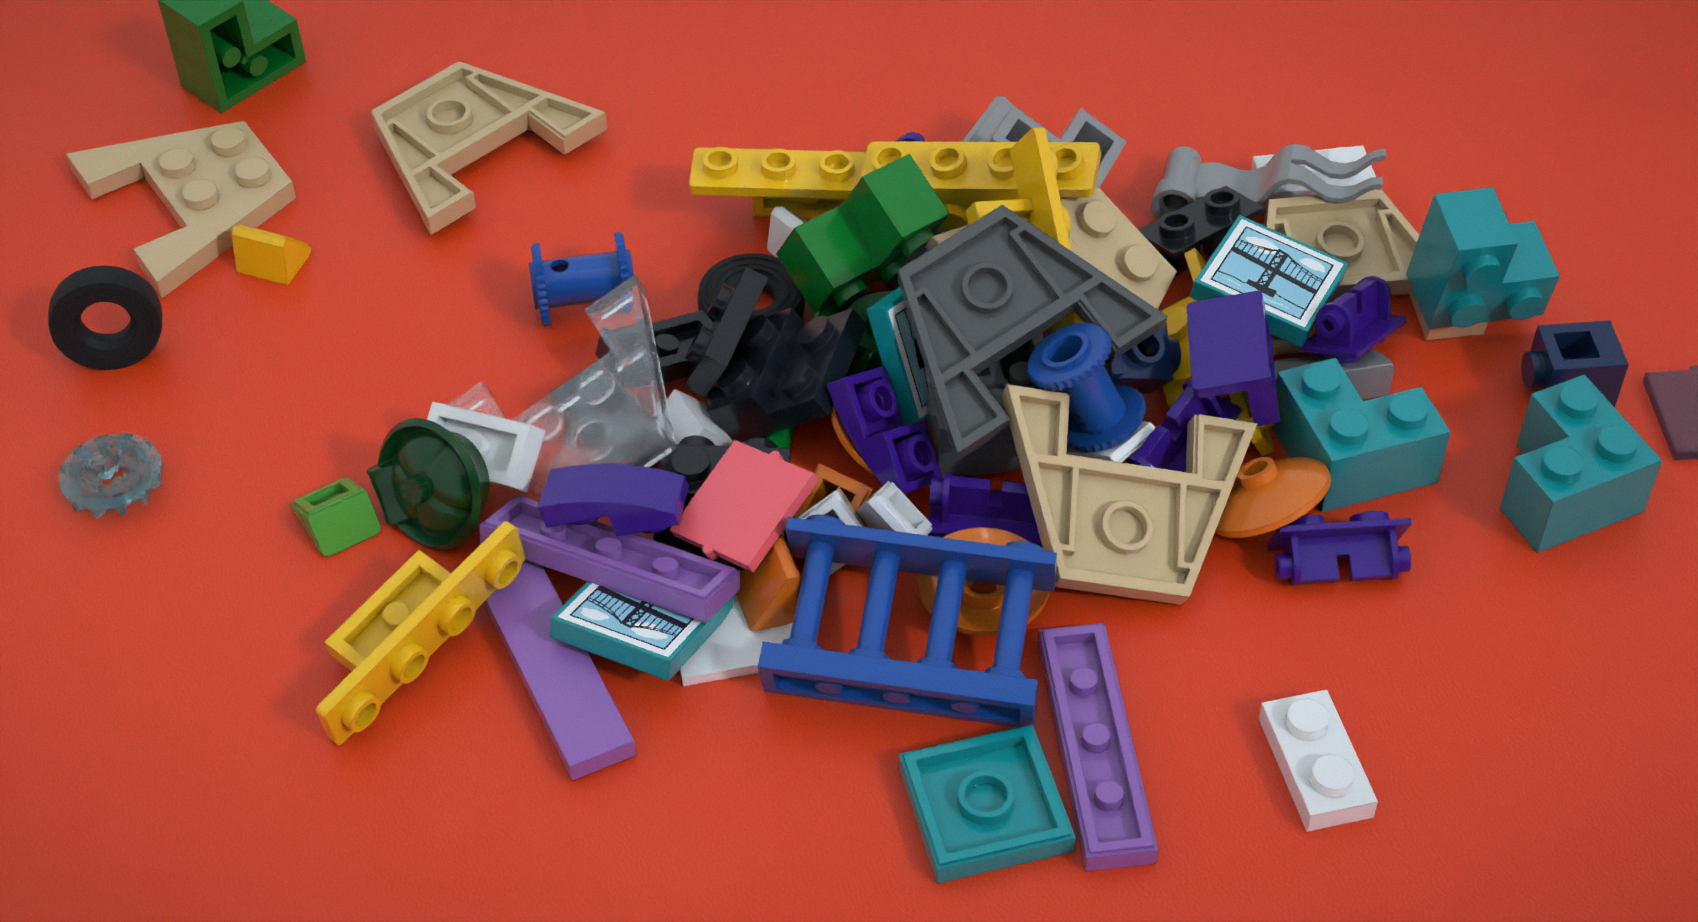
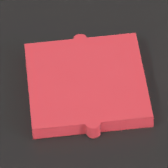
M734 440L683 510L679 525L672 526L670 531L675 537L701 548L708 559L715 560L720 557L754 573L785 529L788 517L795 515L819 479L813 472L785 461L778 451H772L768 454Z

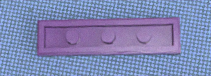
M520 495L515 496L480 524V544L504 521H508L518 529L525 553V560L705 623L740 590V570L636 534L617 537L612 526L597 521L585 525L570 523L547 528L537 508L539 502Z
M525 560L514 581L504 589H497L483 604L573 781L635 756V741L588 652L550 637V617L563 604L543 566Z
M1105 623L1039 629L1037 645L1085 871L1156 864L1158 846Z

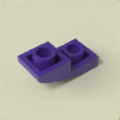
M885 366L847 376L826 384L835 409L851 441L867 466L883 485L888 481L890 483L893 482L905 494L931 485L932 477L943 478L936 459L935 448L930 441L924 420L904 425L897 404V397L891 386Z
M588 464L550 469L537 508L547 528L570 523L585 525L594 522L600 517L608 516L617 537L639 532L653 534L661 532L670 526L679 525L689 484L684 475L644 466Z

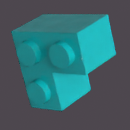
M1493 187L1434 194L1406 272L1428 329L1451 326L1465 328L1482 322L1506 319L1526 320L1537 315H1543L1560 277L1535 221L1509 224Z
M1336 358L1278 372L1276 382L1281 422L1276 423L1271 428L1289 458H1316L1328 467L1331 474V486L1324 498L1317 504L1321 513L1438 483L1451 431L1422 387L1363 401Z
M1584 374L1531 394L1517 442L1518 448L1524 454L1514 457L1500 509L1532 548L1539 553L1644 512L1662 459Z

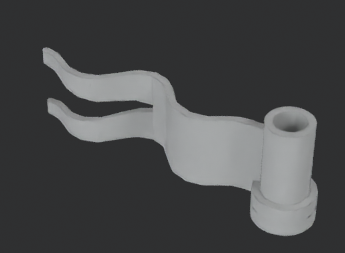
M1291 144L1282 147L1276 152L1265 166L1255 170H1239L1217 162L1201 163V157L1196 150L1187 146H1179L1172 149L1168 154L1163 179L1157 183L1154 189L1151 211L1158 220L1162 215L1176 211L1204 197L1208 192L1224 186H1228L1260 205L1278 187L1289 183L1302 185L1329 202L1344 203L1353 201L1370 190L1382 188L1383 177H1372L1354 186L1338 187L1327 184L1301 165H1307L1329 178L1345 179L1357 175L1373 163L1385 160L1387 150L1385 148L1374 150L1357 161L1339 163L1328 160L1306 145Z

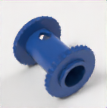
M620 232L614 233L615 251L542 260L540 243H533L531 246L533 262H529L535 310L540 309L541 322L544 326H551L549 308L622 298L625 316L632 315L634 312L633 297L636 296L631 252L630 249H626L623 234Z
M1092 323L1071 324L1054 331L1036 346L1030 355L1027 365V375L1035 387L1045 388L1046 391L1050 389L1056 391L1058 389L1060 393L1070 395L1067 444L1081 452L1103 451L1122 443L1140 426L1146 410L1145 400L1141 392L1133 389L1132 386L1114 385L1104 367L1105 360L1109 358L1108 354L1112 352L1110 349L1113 346L1111 343L1112 339L1103 327Z

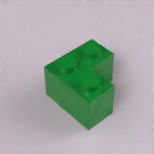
M158 0L181 86L219 113L225 112L306 62L297 19L268 0Z
M908 154L862 176L842 205L795 227L776 255L814 313L836 303L839 309H844L857 299L865 296L870 290L869 285L881 279L886 285L897 282L898 270L927 250L925 248L926 244L932 236H935L934 232L950 213L912 156Z

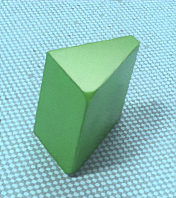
M343 477L294 499L293 503L290 504L294 514L314 545L325 557L332 556L369 539L381 531L380 523L367 491L350 478Z

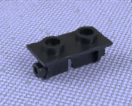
M1224 186L1208 192L1204 197L1176 211L1162 215L1160 219L1138 230L1177 271L1174 276L1176 277L1182 271L1189 268L1184 253L1196 248L1201 255L1202 244L1203 253L1211 257L1239 215L1252 220V218L1264 213L1265 209L1262 205L1228 186Z

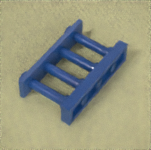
M811 515L807 519L788 517L786 534L791 557L805 558L790 638L783 640L782 644L765 641L762 643L758 670L764 692L1015 728L1031 724L1034 726L1038 699V680L1026 678L1020 672L1032 589L1054 592L1056 583V552L1044 551L1042 547L1025 541H1013L1003 546L845 525L841 520L828 515ZM832 562L871 567L857 648L851 649L849 653L822 650L821 646L817 644ZM898 571L938 576L925 657L918 659L916 663L893 660L884 653ZM965 580L1005 585L993 667L987 668L985 672L958 669L952 662Z

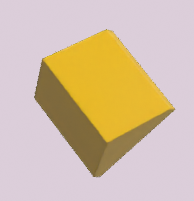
M241 224L234 226L232 230L236 272L288 286L311 253L312 248L308 247V243L284 235Z

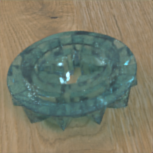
M113 433L93 438L72 451L60 468L58 481L63 496L68 499L75 512L88 509L98 519L109 509H115L124 516L128 504L132 502L148 504L149 491L163 486L161 469L164 465L159 451L149 440L134 434ZM121 466L124 477H115L111 484L103 486L101 479H110L115 471H119Z

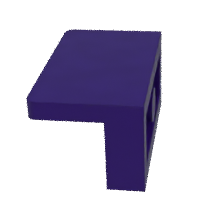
M1258 290L1189 303L1187 305V321L1194 396L1200 399L1246 391L1254 423H1257V426L1280 423L1272 334L1262 291Z

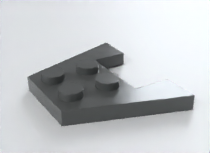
M1004 205L994 209L898 270L897 281L956 462L1008 429L1011 421L977 376L978 373L1073 312H1076L1084 323L1098 324L1109 333L1113 345L1110 348L1112 352L1109 355L1113 360L1165 327L1168 318L1161 311Z

